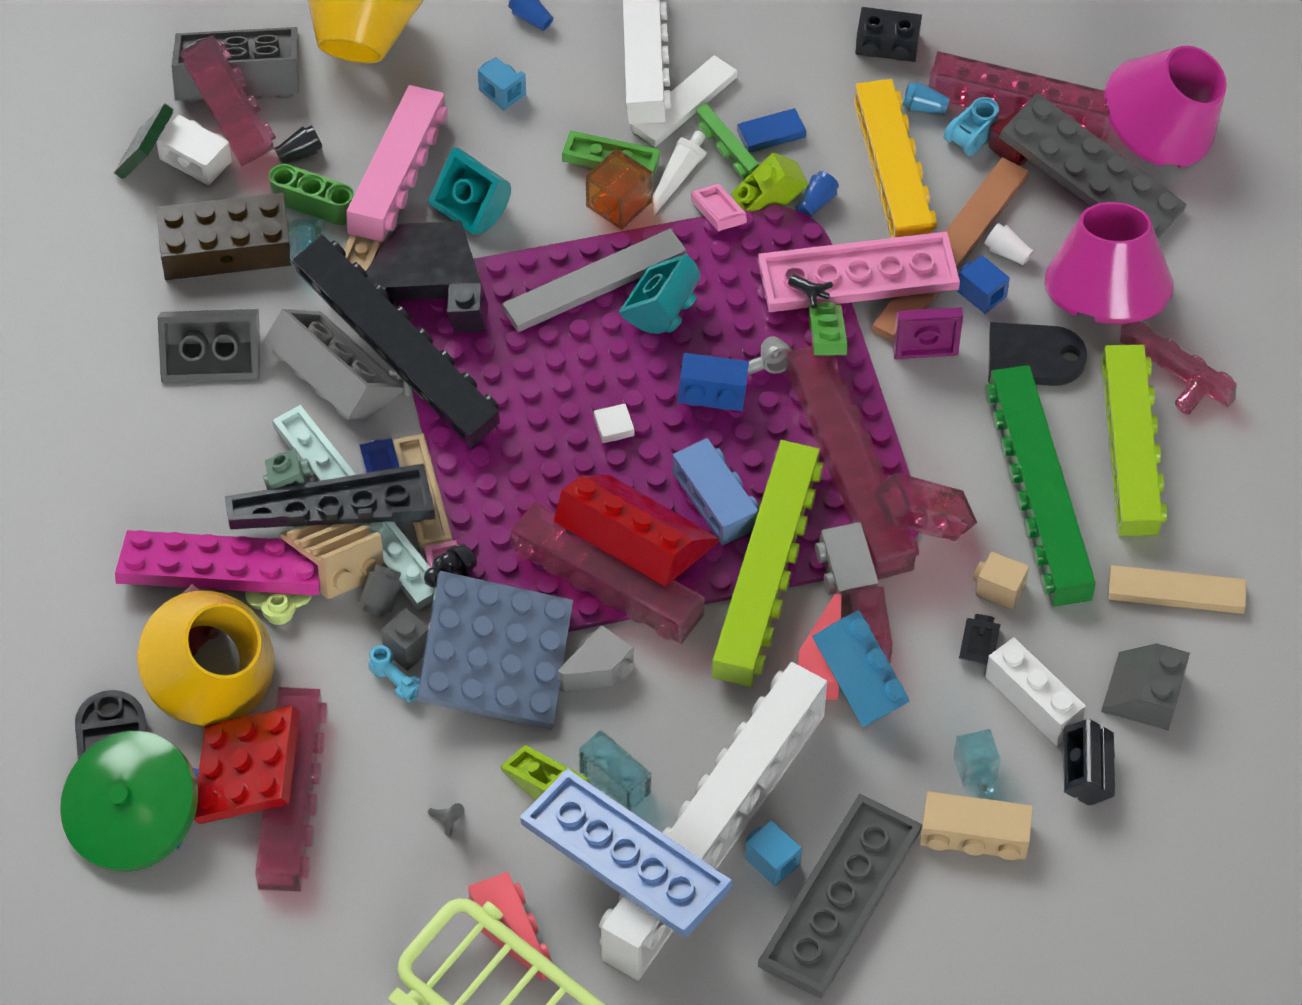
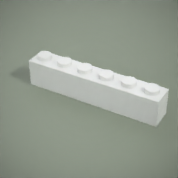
M623 0L629 124L666 122L665 109H671L670 90H665L666 86H670L669 68H664V64H669L668 45L663 46V42H668L667 24H662L663 20H667L666 2H661V0Z

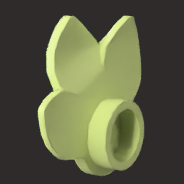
M245 591L248 605L254 609L262 610V614L267 621L275 625L289 622L293 618L296 608L307 604L312 598V595Z

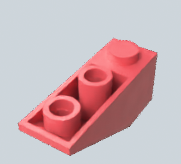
M509 872L468 886L470 900L478 903L481 907L487 901L492 903L504 915L499 920L551 961L546 944H539L535 936L539 931L532 912L526 914L522 905L526 903L522 887L519 882L513 884ZM486 928L481 930L485 936L503 948L505 943ZM510 949L508 954L530 970L532 965L514 950ZM539 970L535 974L542 981L548 979Z

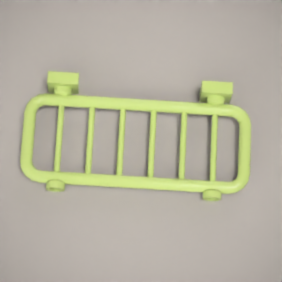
M457 898L442 906L404 950L399 959L397 970L400 980L411 991L406 994L397 987L388 997L392 1005H452L432 988L480 931L486 928L505 945L454 1005H464L510 949L529 962L532 967L500 1005H510L538 970L560 987L546 1005H556L566 992L582 1005H606L499 920L504 915L492 903L487 901L481 907L478 903L466 898ZM460 912L468 914L478 924L425 984L412 971L414 961L455 914Z

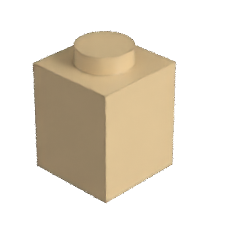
M991 551L986 563L980 561L974 573L973 580L977 581L976 595L1013 610L1026 585L1029 566Z

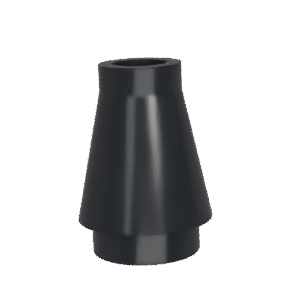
M310 125L306 128L302 126L284 142L276 146L274 150L280 162L285 164L289 161L315 155L317 150L323 148L313 126Z

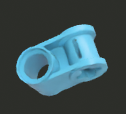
M988 97L976 99L962 114L949 123L944 132V140L947 142L953 141L962 147L966 155H974L990 138L991 127L998 120V103Z

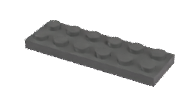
M1039 93L1035 94L1004 127L999 135L1000 139L1088 205L1118 202L1139 208L1149 216L1158 239L1184 211L1187 205Z
M859 794L760 956L758 967L822 999L922 830V824Z

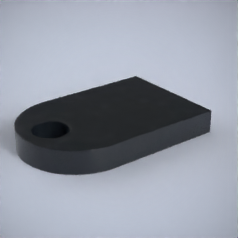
M990 322L988 382H990L992 370L1030 365L1036 385H1066L1076 380L1084 371L1087 349L1083 340L1075 332L1060 326ZM1064 353H1073L1078 359L1069 361L1063 358L1062 355Z
M106 690L90 696L82 703L75 717L78 759L94 744L113 734L126 731L147 732L143 707L134 696L119 690ZM108 703H114L119 706L111 714H104L100 711Z

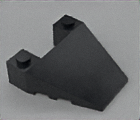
M443 221L398 224L366 270L367 279L374 286L379 284L390 297L389 301L393 305L394 301L448 298L447 312L454 332L486 331L488 302L462 222Z

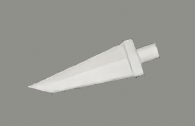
M695 131L690 140L680 137L677 141L672 156L652 196L654 216L706 156L707 152L700 147L706 138L705 134L701 131Z

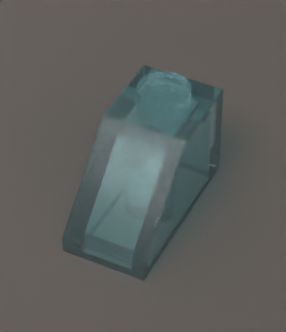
M325 218L293 219L289 226L291 265H294L293 259L322 234L325 236Z

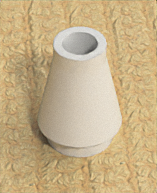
M999 223L992 229L984 243L990 248V252L1018 262L1022 266L1027 263L1034 252L1008 225L1002 226Z

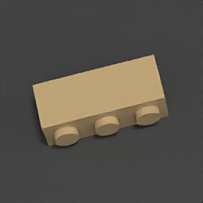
M927 791L920 845L928 846L938 851L951 849L964 851L974 856L987 854L999 856L1005 860H1026L1033 806Z

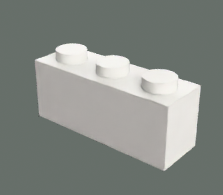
M1015 637L989 655L985 678L1056 746L1063 741V729L1083 720L1086 705Z

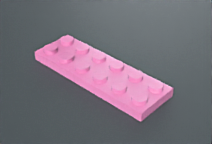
M947 231L758 254V264L769 312L809 308L810 300L807 295L788 285L789 278L793 274L813 283L824 284L829 281L833 283L832 288L825 290V292L830 294V297L825 299L816 296L817 303L828 301L835 304L959 290L960 285Z

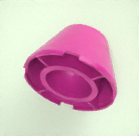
M1179 46L1130 59L1119 65L1106 82L1104 101H1107L1110 115L1107 118L1119 139L1142 159L1162 167L1165 164L1178 165V168L1191 166L1200 161L1209 152L1214 143L1227 87L1225 74L1219 63L1209 53L1194 46Z
M1118 202L1096 204L1087 208L1081 214L1048 265L1044 281L1048 296L1058 307L1074 316H1077L1078 312L1094 316L1095 322L1106 324H1127L1151 318L1165 309L1166 302L1172 298L1174 290L1171 272L1149 216L1137 207Z

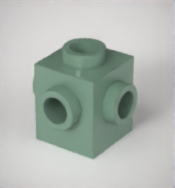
M296 448L265 460L267 474L263 475V480L267 489L309 483L310 478L314 477L308 459L302 460Z

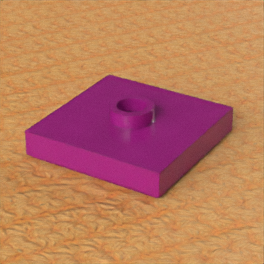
M962 307L897 311L893 343L894 359L957 356L959 354L963 323Z

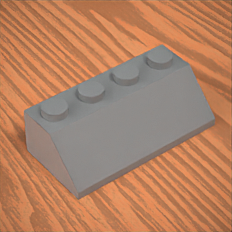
M282 309L263 340L273 349L272 353L274 356L282 361H286L293 367V373L297 377L308 381L314 387V392L319 397L331 402L336 407V413L347 420L368 419L404 391L401 383L393 376H390L380 364L321 311Z

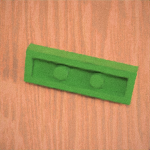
M705 103L696 110L700 119V123L697 124L699 130L705 134L706 139L712 137L715 140V147L719 154L725 160L730 158L734 162L732 166L735 172L744 180L759 166V163Z
M570 130L562 152V162L652 181L660 160L661 150Z
M828 301L817 303V308L815 309L809 305V323L814 355H847V339L841 305Z

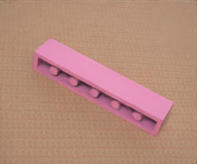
M412 85L408 86L346 211L347 234L384 242L389 230L393 231L395 229L398 218L397 213L399 209L405 208L408 190L410 187H415L418 179V170L420 166L424 167L427 162L428 149L430 145L434 146L437 141L438 128L440 124L444 125L447 120L448 107L444 106V93Z

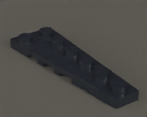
M424 463L225 496L230 529L393 521L421 522L423 520L435 519V511Z

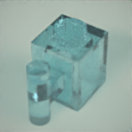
M987 729L956 736L953 758L963 787L977 784L979 789L978 798L992 800L1001 758L991 730Z

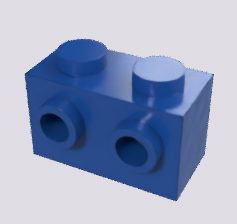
M684 353L677 403L743 412L749 361Z

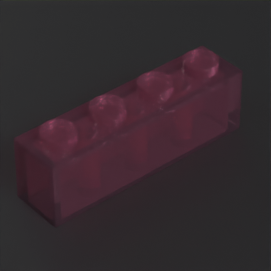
M211 35L180 51L181 60L222 134L229 141L230 148L240 166L242 167L274 150L272 140L276 136L269 123L265 122L262 124L257 113L261 109L254 96L250 95L247 97L242 86L246 82L238 68L232 70L227 59L231 55L224 42L220 41L217 43L214 35Z

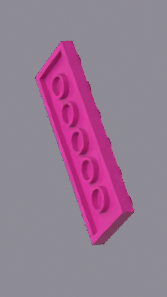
M127 530L115 570L116 584L188 588L193 584L200 589L318 596L320 593L318 565L279 538L269 539Z

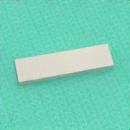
M712 56L670 92L671 109H665L666 122L632 124V132L656 148L691 118L698 108L708 103L737 78V70L717 56Z

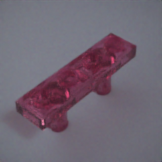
M1143 322L1121 325V343L1124 345H1144L1145 356L1151 357V362L1188 383V386L1175 401V406L1181 412L1190 415L1205 395H1208L1227 408L1233 403L1236 398L1237 383L1234 382L1230 375L1222 371L1217 372L1209 367L1201 357L1190 355L1181 350L1173 340L1169 338L1163 339Z

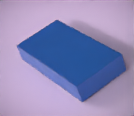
M795 108L737 124V132L749 153L806 137V129Z

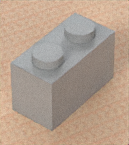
M861 522L821 530L819 543L815 544V551L818 562L824 563L827 574H824V583L827 593H833V596L834 594H842L841 603L875 596L879 582Z

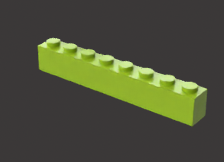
M780 440L714 654L712 665V678L753 687L755 676H762L766 663V656L762 655L764 646L771 647L775 627H771L773 618L779 619L783 605V599H780L779 596L781 590L787 591L789 587L791 571L787 570L789 563L795 564L798 557L800 544L796 543L797 536H804L808 517L804 516L806 508L812 509L816 494V490L812 489L814 481L820 482L824 463L819 462L820 448Z

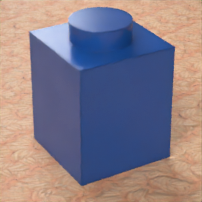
M983 255L974 262L966 263L961 268L958 275L960 285L957 292L984 314L1007 297L1010 277Z

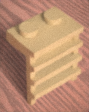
M359 523L300 526L291 531L285 530L280 532L281 539L318 565L321 594L327 599L365 584L369 571H373L376 564L384 566L381 534L378 532L370 533V527L366 524L360 526Z

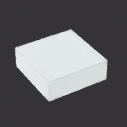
M626 404L594 411V419L602 443L634 436V427Z

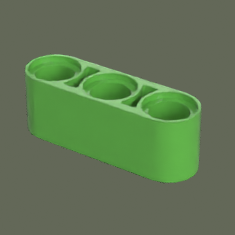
M279 164L270 170L271 194L283 192L285 207L336 225H347L346 211L354 197V191L349 185L288 164Z

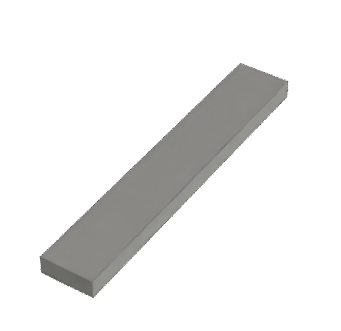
M670 228L502 303V309L516 331L520 332L639 279L649 266L685 255L686 249Z

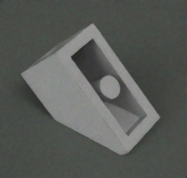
M601 625L558 670L559 690L562 692L612 688L620 679H626L633 671L635 666L634 647Z

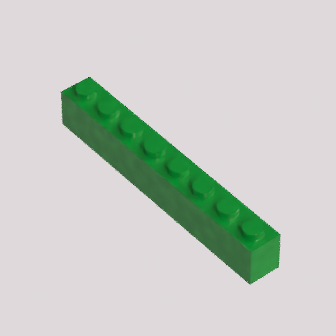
M1030 365L992 370L990 383L985 385L986 400L988 404L993 403L994 427L996 430H1001L1002 454L1004 457H1009L1010 464L1008 470L1010 481L1012 484H1017L1018 488L1016 494L1017 505L1020 511L1025 512L1027 518L1024 522L1027 538H1032L1035 545L1033 547L1034 563L1037 567L1041 566L1043 572L1041 575L1043 593L1045 595L1049 594L1053 607L1092 601L1096 581Z

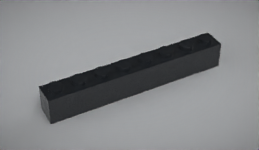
M322 234L293 259L296 272L472 448L500 424L498 411L500 407L489 394L483 396L476 389L478 385L467 372L461 374L454 367L455 361L445 350L439 352L432 345L433 339L421 327L417 330L410 323L411 317L401 306L395 307L389 301L390 297L379 284L374 286L367 279L368 275L361 265L357 262L352 264L345 257L346 253L340 244L335 240L330 242Z

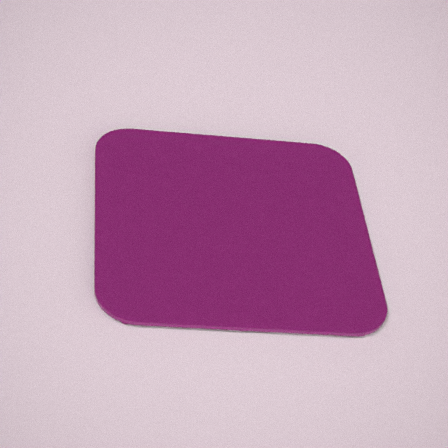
M772 204L752 212L744 210L747 223L717 231L705 216L474 258L488 302L486 331L454 332L447 312L448 298L397 301L396 307L401 306L411 317L410 323L417 330L420 327L423 328L433 339L432 345L439 352L445 350L455 361L454 367L461 374L467 372L477 383L478 387L476 389L483 396L489 394L500 407L498 410L500 424L470 448L411 388L421 431L424 433L452 539L457 540L458 546L460 544L467 545L476 557L477 566L472 569V573L467 577L573 600L568 632L732 599L752 532L723 546L719 541L716 546L665 587L553 522L563 488L579 476L611 475L714 534L672 473L673 454L708 438L714 448H719L722 451L727 467L731 472H736L739 475L744 491L749 497L753 496L756 499L759 508L780 440L820 448L819 462L824 463L820 482L814 481L812 489L816 490L812 509L806 508L804 516L808 517L804 536H797L796 543L800 544L796 563H789L787 571H791L788 588L824 581V574H827L824 563L818 562L815 551V544L819 543L821 530L861 522L875 570L889 566L903 557L913 546L918 536L921 524V507L852 302L836 304L842 307L847 339V355H814L809 323V308L776 312L768 311L758 264V254L832 245L829 236L822 226L800 211ZM670 228L686 249V254L695 262L700 271V281L693 291L697 295V299L689 308L680 310L678 315L682 322L670 333L666 331L656 334L643 331L630 324L618 313L641 278L520 332L516 331L502 309V303ZM775 336L787 343L795 355L793 364L784 372L774 374L763 369L747 375L743 412L677 403L684 353L750 361L761 356L762 342L768 337ZM626 404L634 427V436L602 443L594 419V411Z

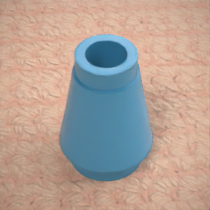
M919 81L916 84L909 82L902 106L909 107L908 111L945 115L950 97L944 96V94Z

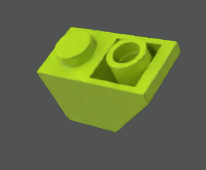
M773 152L731 194L735 202L743 210L752 212L772 204L779 206L788 205L809 184L797 161Z

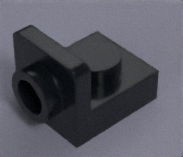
M975 614L974 619H966L959 659L987 665L989 655L996 651L1001 624L994 623L995 617Z

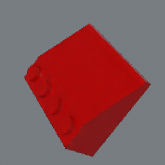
M611 475L579 476L563 488L553 521L665 587L716 546L720 539Z

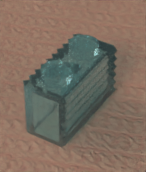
M602 730L598 731L579 748L580 773H585V777L590 778V782H594L595 786H599L600 791H604V794L609 795L611 799H614V801L629 811L633 810L651 793L650 789L652 787L650 782L652 781V773Z

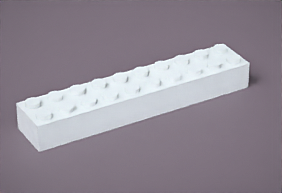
M790 662L784 672H777L771 682V690L766 697L761 696L757 700L752 710V717L747 723L742 722L734 734V742L730 748H723L715 761V769L710 775L705 774L699 781L695 797L691 802L686 800L678 812V820L672 828L667 827L663 831L664 835L716 870L824 717L827 680L793 662ZM620 894V901L614 910L609 908L599 924V928H601L599 944L601 945L602 961L639 981L674 930Z

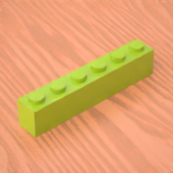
M1105 345L1101 367L1118 536L1158 535L1161 524L1167 521L1166 503H1161L1160 493L1164 491L1163 473L1157 472V464H1160L1161 448L1160 444L1154 443V434H1157L1158 420L1157 415L1151 414V406L1155 402L1154 386L1148 385V377H1151L1152 373L1151 357L1145 356L1144 345Z

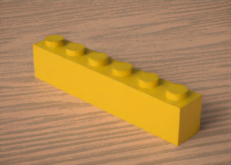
M892 79L856 83L854 105L891 238L932 233V229L937 228L936 214L934 210H929L928 207L930 203L929 190L927 185L922 186V165L920 161L916 162L914 158L916 156L915 141L913 137H908L909 121L907 114H902L901 112L902 96L900 90L895 91Z

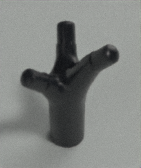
M793 274L788 281L789 286L807 295L813 309L817 308L816 296L828 299L830 294L825 292V290L833 287L831 281L824 284L813 283L796 274Z

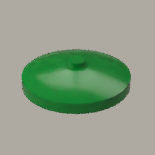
M126 731L106 737L90 747L77 760L66 779L60 803L61 822L66 837L82 857L103 869L116 872H131L150 867L170 855L187 835L197 810L198 786L196 776L187 757L175 745L163 737L144 731Z

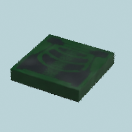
M164 103L139 128L113 172L121 179L126 178L149 155L171 118L173 108Z

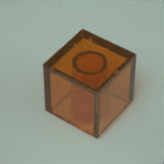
M617 148L586 175V206L621 230L652 203L653 172Z

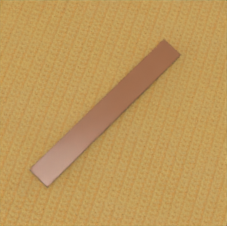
M1002 157L945 230L948 233L957 270L1028 179L1029 170ZM940 292L894 297L874 322L872 332L894 343L897 311L928 309Z

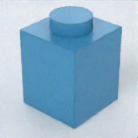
M771 820L763 828L757 827L749 834L746 839L745 859L776 886L800 866L802 848Z

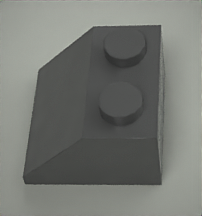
M1158 643L1119 652L1101 712L1169 731L1190 652Z

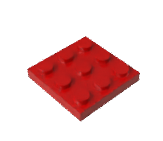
M290 705L205 726L197 783L198 803L194 817L196 822L204 824L289 804L300 711Z

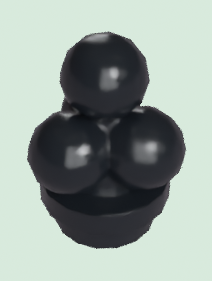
M452 545L446 550V553L437 556L432 563V567L426 570L423 578L425 584L435 588L439 571L467 577L472 573V569L477 566L476 557L467 545Z

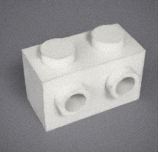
M178 115L156 142L160 160L208 186L232 162L229 141L220 134H214L203 128L198 122L190 121L181 115Z

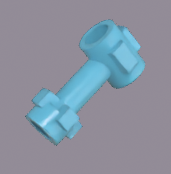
M383 645L375 646L369 651V670L378 677L387 676L397 686L395 695L400 700L404 698L407 702L414 701L417 695L419 679L415 675L410 678L405 676L392 663L394 660L393 652L388 647Z

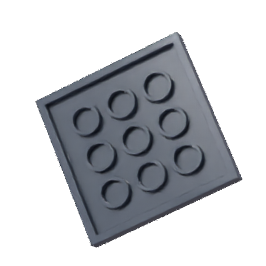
M439 571L416 701L551 730L554 725L560 688L558 670L563 666L573 600Z

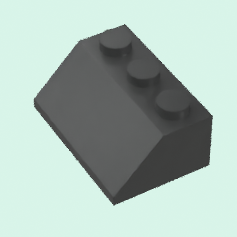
M259 309L161 312L157 317L161 382L259 379Z

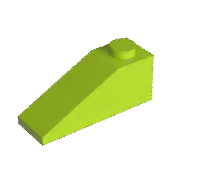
M524 745L500 766L502 772L534 800H537L566 769H569L591 784L587 777L527 745Z

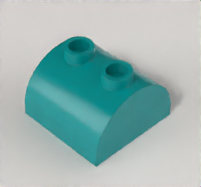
M452 148L427 203L451 220L461 221L463 228L471 234L478 235L491 228L504 212L510 199L511 185L503 177L462 149Z
M688 254L649 266L618 313L633 326L649 333L658 334L674 331L682 322L678 315L680 310L689 308L697 299V295L693 292L700 281V271Z

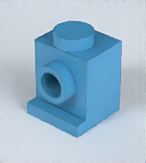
M495 57L491 61L485 62L478 69L479 91L504 111L526 95V74L522 71L517 74L510 65H505Z

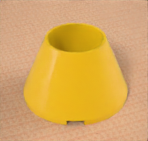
M308 0L317 47L333 57L358 63L382 61L423 3V0Z
M193 591L178 595L161 605L148 619L142 630L137 651V668L142 685L158 708L178 721L182 720L205 727L244 717L264 698L274 673V649L265 625L247 605L223 593ZM197 626H210L226 633L238 650V672L232 675H217L202 668L193 658L189 648L188 636L190 629Z

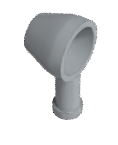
M778 337L766 338L761 344V356L749 361L748 375L763 369L774 374L784 372L791 367L795 360L791 347Z

